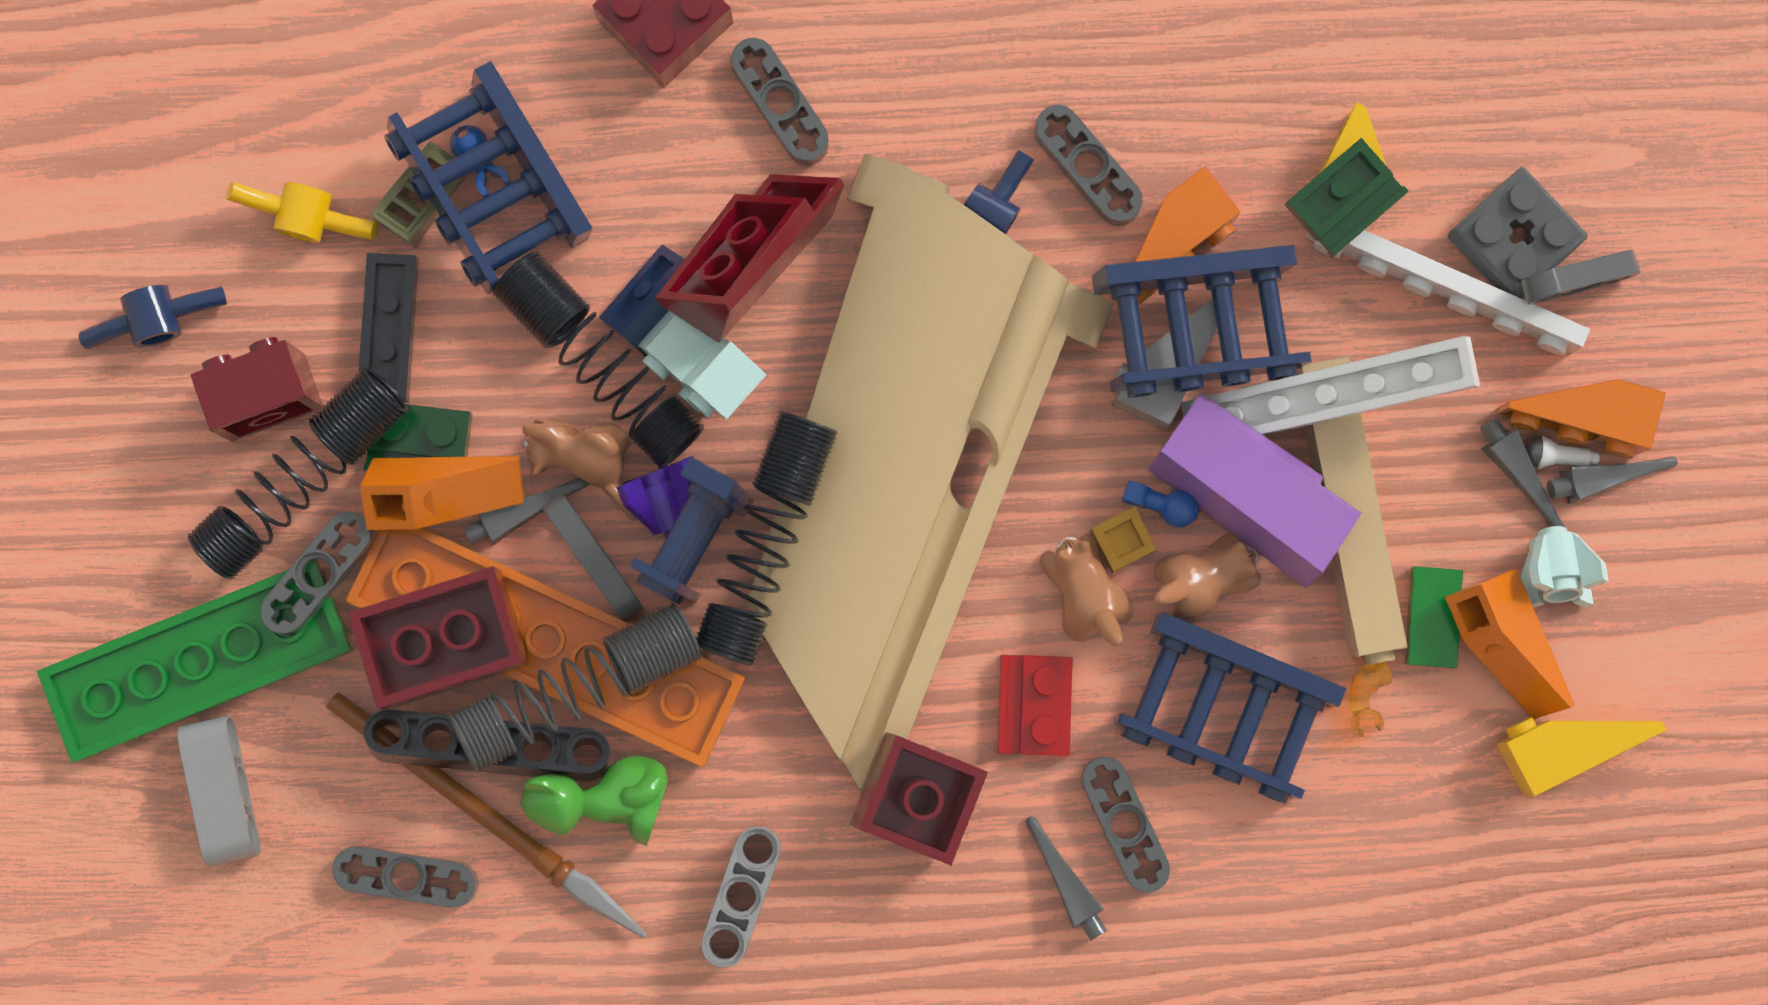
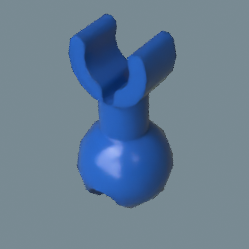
M474 125L461 126L451 136L450 149L452 154L458 157L488 139L486 134ZM468 131L465 137L458 138L460 132ZM491 161L474 170L477 174L476 187L483 198L490 195L486 189L488 181L486 177L487 172L493 177L501 178L505 185L512 183L507 172L502 167L493 165Z
M1131 480L1128 481L1122 499L1123 503L1159 512L1164 521L1173 528H1183L1198 518V504L1195 498L1187 492L1176 490L1167 495L1152 490L1143 484Z

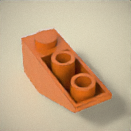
M1205 166L1165 196L1135 262L1195 256L1193 253L1205 243L1209 242L1214 248L1236 231L1232 223L1237 219L1241 211ZM1158 288L1141 290V296L1137 297L1138 305L1153 295Z
M1615 379L1511 400L1501 405L1497 414L1510 417L1509 424L1514 427L1528 431H1538L1539 426L1558 431L1556 437L1562 441L1585 445L1586 441L1590 440L1605 445V453L1632 459L1634 453L1640 454L1652 448L1666 392Z
M519 456L373 458L360 484L366 530L420 529L521 504L525 500Z
M1517 568L1482 580L1445 597L1464 643L1533 719L1575 706Z

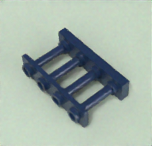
M492 61L474 69L471 82L473 87L469 89L470 95L408 128L396 112L388 117L387 130L389 133L384 135L393 156L398 161L405 158L414 173L409 179L420 200L423 203L430 200L440 217L435 219V223L442 237L449 245L456 242L465 257L460 263L467 278L474 287L481 284L487 294L493 292L494 287L499 283V279L494 272L496 269L554 237L559 240L565 237L572 249L588 240L593 229ZM478 112L482 115L487 113L491 115L498 127L494 131L495 136L432 170L418 147L419 144ZM503 154H506L508 157L514 154L523 168V171L520 172L521 178L458 212L443 187ZM529 195L533 198L540 196L549 211L545 214L546 220L483 254L469 228Z
M1294 245L1111 264L1103 266L1091 277L1094 295L1111 294L1112 300L1117 301L1128 373H1123L1110 381L1111 392L1126 390L1128 398H1137L1156 394V387L1174 385L1175 392H1188L1204 388L1203 381L1221 379L1222 387H1230L1251 382L1250 376L1267 374L1268 381L1298 375V369L1312 362L1310 352L1289 354L1277 284L1278 281L1282 280L1281 274L1297 264ZM1251 278L1252 285H1258L1269 352L1268 357L1242 359L1231 287L1235 285V280ZM1205 283L1206 290H1211L1223 362L1196 365L1184 292L1188 291V285ZM1158 288L1159 295H1164L1176 367L1148 370L1137 297L1141 296V290Z
M691 456L680 474L690 483L687 491L691 495L651 566L635 557L630 564V567L641 572L636 581L637 583L680 606L685 597L696 603L701 595L686 585L723 519L729 520L733 512L745 517L747 512H745L743 506L752 505L754 501L736 481Z
M1164 612L1157 614L1150 633L1160 636L1158 645L1162 648L1134 717L1132 718L1122 713H1118L1113 723L1124 727L1120 736L1146 747L1149 746L1151 739L1170 746L1166 754L1167 756L1192 766L1195 765L1197 758L1215 765L1213 775L1234 784L1240 785L1243 777L1261 784L1258 791L1259 794L1277 802L1286 804L1289 796L1295 799H1302L1305 789L1289 782L1317 712L1323 713L1325 705L1331 708L1339 707L1347 688ZM1189 648L1206 655L1203 664L1207 665V668L1181 733L1177 737L1151 725L1180 654L1185 656ZM1233 668H1237L1252 675L1249 683L1253 684V687L1226 754L1223 756L1197 744L1225 674L1231 675ZM1279 687H1283L1297 693L1295 702L1299 705L1272 773L1269 775L1243 763L1271 693L1277 694Z

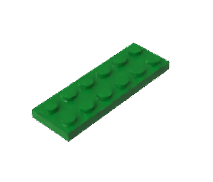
M316 559L311 561L305 568V580L314 588L322 587L327 582L319 561ZM286 570L37 670L71 763H79L353 652L332 595L301 631L286 635L270 630L262 620L261 605L270 591L288 571ZM295 581L290 585L289 589L298 592V594L288 604L279 601L275 605L279 612V616L276 619L278 624L283 620L295 621L297 616L293 613L292 609L300 598L306 599L309 604L314 599V595L303 592L296 585Z

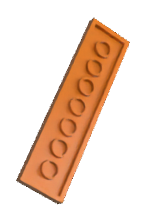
M424 528L414 530H379L345 600L352 605L362 608L494 566L502 572L530 663L528 666L503 673V675L541 692L537 675L539 669L545 670L557 682L570 702L571 699L561 669L563 657L570 659L576 664L594 689L585 660L584 651L586 645L594 647L617 676L605 649L603 638L604 636L608 637L609 634L612 635L613 632L617 633V630H621L622 627L626 628V625H631ZM589 650L592 668L605 702V709H601L579 676L566 662L568 677L580 711L703 768L711 755L746 679L733 671L705 658H701V661L697 660L692 665L688 664V667L684 666L683 670L679 669L674 674L670 673V676L666 675L665 679L661 678V681L653 682L652 686L648 685L647 688L643 687V690L639 689L638 692H634V695L629 693L627 698L623 696L602 663ZM542 674L547 695L565 703L553 685Z

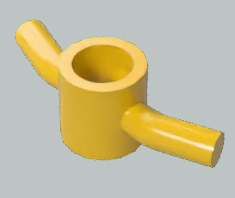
M233 181L229 184L226 191V200L276 215L272 230L297 240L320 243L324 229L374 241L378 234L377 222L330 211L329 208L333 196L308 185L285 182L281 197Z

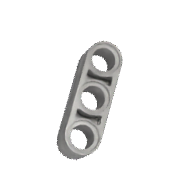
M226 715L180 726L178 728L179 749L199 845L206 865L213 867L259 856V834L238 734L231 716Z
M757 825L750 827L740 834L735 843L708 920L701 947L703 955L708 962L717 967L726 968L735 965L747 951L781 853L780 839L775 831L766 826ZM761 834L770 840L773 849L768 860L759 863L747 857L744 847L745 842L751 835ZM746 882L753 887L756 894L753 906L744 910L732 906L728 898V891L732 884ZM719 930H730L737 936L739 949L734 955L724 957L718 955L713 950L711 944L712 936Z

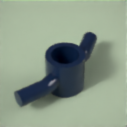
M1018 150L994 189L991 190L978 183L964 206L1006 235L1021 209L1009 200L1034 159Z
M167 285L143 287L128 292L120 298L124 315L80 331L78 337L80 344L85 349L93 348L129 333L134 347L158 345L173 340L182 334L177 318L227 305L226 296L222 286L183 295L171 299Z

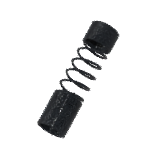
M539 251L530 252L522 257L499 279V283L493 289V295L506 306L507 310H510V313H513L517 320H520V323L526 327L527 331H530V334H533V337L543 345L544 349L554 347L566 341L559 354L558 363L561 366L571 365L585 358L577 371L576 382L578 384H587L603 376L594 391L593 400L595 402H605L622 393L612 408L611 419L613 421L623 420L640 410L629 428L628 437L634 440L638 447H641L644 454H647V457L651 458V461H654L658 468L666 467L699 437L704 430V424H701V421L697 420V417H694L690 410H687V406L680 403L681 401L677 399V396H671L664 400L637 425L648 408L666 390V385H663L634 409L621 416H615L625 396L649 371L648 367H645L633 379L613 393L603 398L597 397L607 378L631 353V349H627L618 359L592 377L585 380L580 379V375L589 360L614 335V330H610L598 343L583 354L567 362L562 360L571 342L596 317L597 312H592L584 320L590 310V305L580 297L576 290H573V287L560 276L556 269H553V266L540 255Z
M362 367V371H359V374H355V378H352V381H348V384H345V388L337 391V395H334V398H330V401H327V405H323V408H320L316 415H312V418H309V426L312 431L340 459L343 467L342 470H336L326 465L311 454L295 436H290L293 444L312 461L323 479L324 487L319 488L308 483L295 474L280 456L272 454L273 460L299 486L306 504L302 506L288 500L278 493L261 473L253 471V475L259 483L277 498L286 513L287 522L281 523L261 512L242 490L235 489L239 499L262 520L268 531L269 540H260L254 530L235 512L227 507L217 506L213 513H209V516H206V519L202 520V523H199L195 530H192V533H188L190 546L199 558L218 575L230 580L235 579V576H238V573L242 572V569H245V566H248L252 559H256V556L263 552V545L272 543L273 533L268 522L280 527L291 526V514L286 504L301 510L308 509L310 499L304 486L318 492L327 491L328 481L322 468L331 473L345 474L346 463L354 465L355 461H359V458H362V454H366L369 448H373V444H376V441H380V437H384L387 431H391V427H394V424H398V420H401V417H405V414H408V406L393 387L369 367Z
M782 410L778 411L779 415L776 416L777 420L774 421V429L771 430L772 434L769 435V443L766 444L767 448L764 449L765 453L762 454V462L759 463L760 467L757 468V476L754 477L755 481L752 484L757 490L792 508L801 515L753 505H745L743 508L751 516L781 531L792 539L741 529L734 532L740 539L772 555L784 564L734 554L725 555L729 562L761 578L775 588L755 586L720 578L716 580L718 585L752 602L767 613L709 603L707 604L708 608L705 609V617L702 618L703 622L700 623L701 627H699L700 631L697 632L698 636L695 637L700 649L749 666L754 664L755 655H758L756 651L759 650L760 641H763L761 637L764 636L765 627H768L767 623L755 617H769L772 615V612L763 603L732 586L767 593H777L781 591L778 583L739 561L773 568H787L790 564L780 554L747 536L786 544L799 542L795 534L754 511L793 519L807 518L808 515L803 509L782 497L808 506L813 505L811 501L814 500L815 491H818L817 487L819 486L818 482L821 481L820 477H823L822 473L825 472L823 468L826 467L825 463H828L827 459L830 458L828 454L831 453L830 449H833L832 445L835 444L834 440L837 439L835 435H838V432L834 429Z

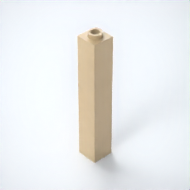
M1350 357L1310 363L1298 369L1297 374L1351 363ZM1361 413L1305 426L1312 467L1313 470L1324 476L1321 485L1362 512L1331 560L1350 658L1364 656L1366 665L1396 660L1394 650L1407 648L1408 646Z

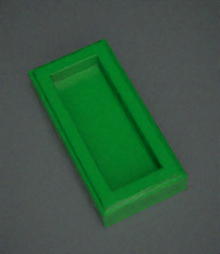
M1411 567L1406 637L1408 647L1405 653V665L1457 668L1459 629L1445 597L1462 590L1463 570Z

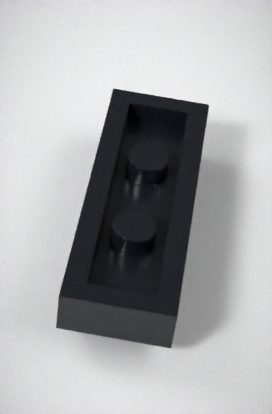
M367 253L359 371H362V367H369L393 387L405 403H409L419 258L416 255Z

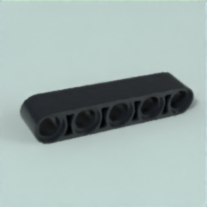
M388 709L372 714L365 723L363 729L365 742L370 753L379 761L475 771L448 718L449 715ZM504 721L517 752L516 754L512 753V756H508L507 759L503 758L502 761H498V764L489 765V768H485L484 771L480 770V772L530 777L553 773L568 776L575 781H594L603 776L609 765V743L600 732L592 729L558 726V733H554L548 725L529 723L534 739L545 741L552 748V752L547 759L534 762L529 760L523 753L528 742L513 721ZM520 722L523 728L526 730L524 723ZM392 725L401 730L400 740L391 747H382L374 742L376 732L384 726ZM436 730L445 731L452 737L451 744L441 752L429 751L424 746L426 737ZM582 745H592L599 749L602 756L597 764L585 767L575 761L573 757L574 752Z

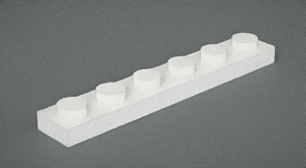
M1365 230L1334 256L1338 258L1342 253L1358 260L1357 266L1374 276L1385 277L1387 273L1404 281L1402 286L1417 295L1429 297L1433 293L1449 300L1447 306L1460 314L1475 316V313H1479L1493 320L1492 326L1501 332L1513 336H1519L1522 332L1538 339V347L1555 355L1564 356L1566 352L1572 354L1584 346L1590 329L1537 305H1528L1527 301ZM1306 231L1304 237L1314 241L1313 247L1319 252L1328 255V251L1323 245Z
M1462 336L1206 397L1260 434L1267 435L1480 387L1471 339L1469 336ZM1196 399L1181 402L1183 418Z

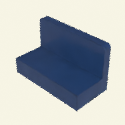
M663 244L599 316L609 328L630 342L644 357L647 354L638 345L669 311L661 306L655 297L685 260Z

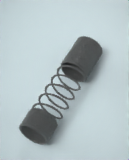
M671 603L666 608L662 607V610L658 609L657 613L653 612L648 617L644 616V619L640 618L639 621H635V624L631 623L630 626L626 625V628L622 627L621 630H617V633L613 632L608 637L604 636L603 643L617 676L602 655L594 647L586 645L584 651L585 660L594 689L576 664L570 659L563 657L561 669L571 702L553 677L547 671L539 669L537 675L538 683L549 717L530 690L522 682L516 681L514 685L515 697L526 730L506 702L495 693L491 694V698L486 696L485 699L481 698V701L477 700L476 704L472 703L471 706L468 705L467 708L463 707L462 710H458V713L449 714V721L475 772L484 771L485 768H489V765L498 764V761H502L503 758L507 759L508 756H512V753L516 754L517 752L509 731L497 710L495 699L508 713L526 741L534 745L535 739L521 700L519 687L532 701L554 733H558V725L545 690L542 674L553 685L575 719L581 721L582 715L568 677L566 662L579 676L601 709H605V702L592 668L589 650L602 663L623 696L627 698L629 693L634 695V692H638L639 689L643 690V687L647 688L648 685L652 686L653 682L661 681V678L665 679L666 675L670 676V673L674 674L679 669L683 670V667H688V664L692 665L697 660L701 661L702 653L698 642L679 607Z

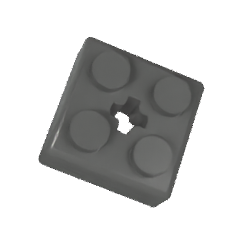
M1524 167L1516 170L1448 233V238L1494 287L1521 299L1525 296L1520 284L1521 280L1556 268L1588 237L1583 228ZM1521 227L1526 232L1524 236L1526 243L1520 241L1514 244L1509 239L1513 233L1512 228L1517 229Z

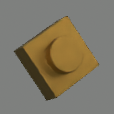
M1135 506L1090 529L1112 573L1157 550Z

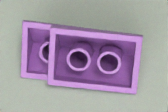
M1202 393L1197 397L1148 468L1150 472L1174 490L1185 491L1194 497L1198 508L1305 588L1324 572L1362 513L1322 486L1321 482L1324 476Z

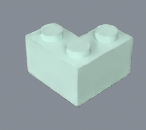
M670 311L665 314L638 345L647 354L642 362L663 381L669 375L683 387L678 395L696 412L702 413L707 418L714 413L728 419L767 375L731 341L722 339L718 343Z

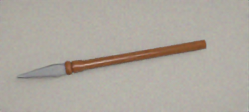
M339 692L336 693L326 708L364 736L363 729L370 715ZM385 727L380 728L374 738V742L382 747H391L400 740L399 737ZM401 764L525 857L547 879L551 877L553 886H562L578 903L638 936L646 937V932L592 878L574 870L575 866L571 861L566 860L563 862L562 856L548 847H543L440 768Z

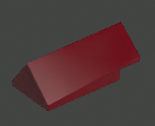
M770 174L755 195L734 194L655 297L661 306L720 343L829 222L844 188L841 178Z

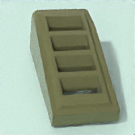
M431 141L421 151L428 163L434 160L439 165H443L454 159L453 156ZM408 167L381 199L370 216L378 224L413 248H416L439 214L430 200L427 201V205L421 210L405 199L409 191L417 195L409 179L414 173ZM468 174L443 187L450 199ZM398 207H401L415 217L410 225L394 214Z

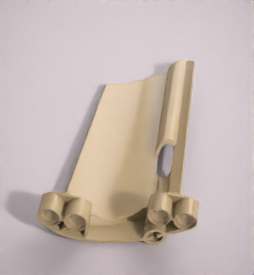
M864 154L847 200L871 207L873 211L806 417L807 420L836 430L838 432V435H835L837 439L834 440L833 449H830L831 453L828 454L830 458L827 459L828 463H825L826 467L823 468L825 472L822 473L823 477H820L821 481L818 482V491H815L816 495L813 496L814 500L811 501L813 505L808 506L782 497L803 509L808 517L805 519H793L777 515L774 517V523L789 530L799 539V542L795 544L770 540L766 542L765 547L783 556L790 564L787 568H773L762 565L758 567V572L778 583L781 591L767 593L751 590L750 592L751 597L763 603L771 610L772 615L769 617H755L768 625V627H765L766 631L763 632L764 637L837 757L843 761L853 776L861 793L864 790L886 732L905 739L909 737L1066 336L1096 349L1114 305L1113 302L1070 283L1056 269L1034 256L982 217L948 195L950 187L946 184L916 173L905 165L869 154ZM973 429H979L989 438L993 453L973 505L965 508L954 499L950 483L969 433ZM779 502L778 511L801 515ZM771 527L769 533L770 536L792 539L788 535ZM763 552L761 560L784 564L772 555ZM755 577L753 585L775 588L761 578ZM747 602V607L750 611L767 613L752 602Z

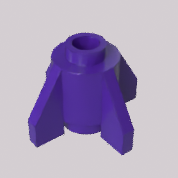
M690 457L625 481L621 486L616 487L623 506L651 530L653 536L663 533L665 539L667 538L691 495L687 491L690 483L680 475Z

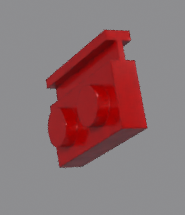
M1000 655L997 753L1070 756L1073 657Z

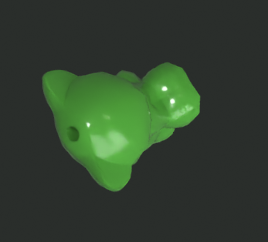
M628 756L614 761L607 767L599 782L586 790H582L578 783L568 776L553 773L532 777L524 784L525 788L521 796L520 805L528 819L558 835L570 832L581 817L584 816L602 823L628 825L630 836L637 843L647 846L667 786V771L660 762L650 757Z

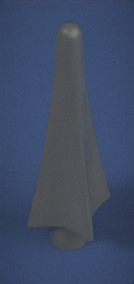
M1496 417L1483 424L1480 430L1489 441V444L1482 447L1481 450L1524 493L1551 527H1565L1538 478L1518 429L1505 431Z
M1670 456L1627 464L1570 467L1569 470L1560 471L1562 478L1549 480L1547 482V489L1551 499L1554 500L1567 496V503L1571 504L1629 480L1673 468L1678 464L1676 457Z
M577 478L563 485L524 497L525 500L521 504L480 513L478 515L480 520L463 527L464 532L471 545L488 537L492 545H495L514 530L543 512L544 509L542 507L561 493L568 497L589 486V483L581 478Z
M1033 816L1028 817L1026 825L1049 867L1073 928L1081 924L1090 941L1105 933L1107 929L1098 916V913L1103 911L1104 908L1065 862L1037 819Z

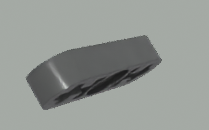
M747 38L738 43L731 57L734 74L789 157L801 165H813L821 161L825 157L829 146L827 130L772 47L766 41L759 38ZM748 52H752L755 57L764 54L766 57L762 60V67L768 78L770 79L775 72L780 77L770 79L759 91H756L754 87L761 85V79L752 67L746 70L742 68L746 64L744 55ZM784 89L790 92L794 97L792 109L785 114L771 112L766 105V100L772 91ZM801 112H804L807 116L799 119L800 126L808 136L814 133L819 136L815 140L816 150L809 152L805 147L799 150L794 147L799 141L797 132L792 125L786 131L780 128V126L788 125L795 121Z
M1052 105L1045 108L1039 114L1035 125V138L1038 144L1104 221L1115 226H1123L1132 222L1142 206V194L1138 186L1073 110L1063 105ZM1049 119L1056 123L1064 119L1068 123L1065 134L1073 144L1079 136L1085 141L1076 145L1067 158L1061 154L1067 148L1065 141L1059 135H1055L1052 138L1046 135L1049 128L1047 120ZM1083 153L1095 154L1102 163L1100 174L1094 178L1080 176L1074 166V161L1079 155ZM1109 173H1112L1116 178L1111 180L1109 187L1115 194L1121 196L1126 192L1131 197L1127 204L1130 211L1127 213L1120 208L1114 212L1109 209L1108 206L1112 198L1104 187L1098 195L1092 190L1100 186L1106 180Z
M1630 249L1550 269L1521 280L1520 284L1527 304L1533 305L1614 284L1636 276L1641 271L1634 250Z
M561 493L544 505L542 508L620 619L627 622L644 610L635 593L566 496Z
M342 512L335 515L270 591L261 605L262 620L270 630L286 635L301 631L369 551L374 541V530H366L365 518L354 512ZM358 523L360 527L357 530V535L361 538V541L358 545L347 543L338 552L339 555L347 558L342 566L333 555L321 551L326 542L333 549L339 545L343 539L339 529L343 524L352 527ZM323 559L330 565L331 577L324 586L314 588L305 580V568L311 561ZM295 581L296 585L303 592L314 595V599L309 604L306 599L300 598L292 609L293 613L297 616L295 621L283 620L278 624L276 619L279 616V612L275 605L279 601L288 604L293 600L298 592L290 590L289 587Z
M1098 757L1089 761L1082 771L1081 784L1126 881L1133 888L1142 892L1159 890L1169 878L1170 865L1125 768L1120 762L1110 757ZM1100 765L1106 771L1115 770L1117 778L1111 782L1116 796L1119 797L1126 791L1130 799L1126 802L1113 804L1105 812L1102 811L1100 802L1110 801L1105 790L1102 787L1094 789L1091 785V780L1097 777L1095 768ZM1124 809L1131 810L1139 819L1137 833L1128 839L1117 837L1111 828L1113 816L1118 811ZM1146 836L1151 845L1141 847L1143 854L1148 861L1157 860L1160 868L1154 871L1155 880L1151 883H1148L1143 877L1135 878L1133 871L1139 868V862L1135 853L1130 852L1124 857L1121 851L1122 847L1137 845Z
M354 846L344 849L336 856L332 867L336 883L347 891L451 908L469 903L475 897L479 887L476 872L466 863L365 846ZM358 854L362 856L361 861L363 865L377 868L381 867L380 857L387 858L388 861L381 875L383 888L375 886L379 876L364 875L359 877L357 883L352 882V873L345 871V863L354 861ZM402 862L413 864L419 871V882L411 891L398 889L392 880L394 868ZM429 865L437 867L433 877L449 878L452 877L454 870L459 871L460 880L468 882L467 890L458 892L456 899L449 897L450 890L448 888L431 886L432 896L425 895L424 891L430 880Z

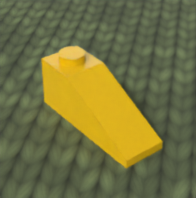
M1531 716L1507 727L1505 730L1509 737L1497 742L1496 745L1522 795L1535 797L1667 729L1663 721H1539L1535 723Z

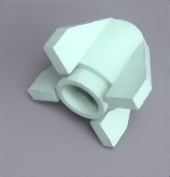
M1553 526L1540 530L1537 533V537L1530 540L1528 544L1529 552L1520 576L1533 608L1544 605V601L1549 603L1572 601V603L1584 608L1593 606L1591 588L1609 582L1606 563L1578 534L1567 532V528Z

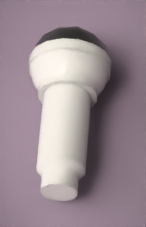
M1544 435L1533 436L1525 444L1526 451L1535 469H1542L1554 466L1555 464L1576 467L1598 466L1599 452H1592L1588 448L1558 445L1557 442Z

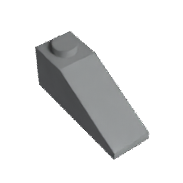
M1213 299L1188 316L1196 365L1200 364L1217 329ZM1169 331L1145 349L1148 370L1176 367ZM1122 363L1116 377L1123 373H1128L1126 364ZM1174 385L1156 387V394L1137 398H1128L1126 390L1116 391L1118 395L1113 406L1166 430L1171 425L1186 392H1175Z

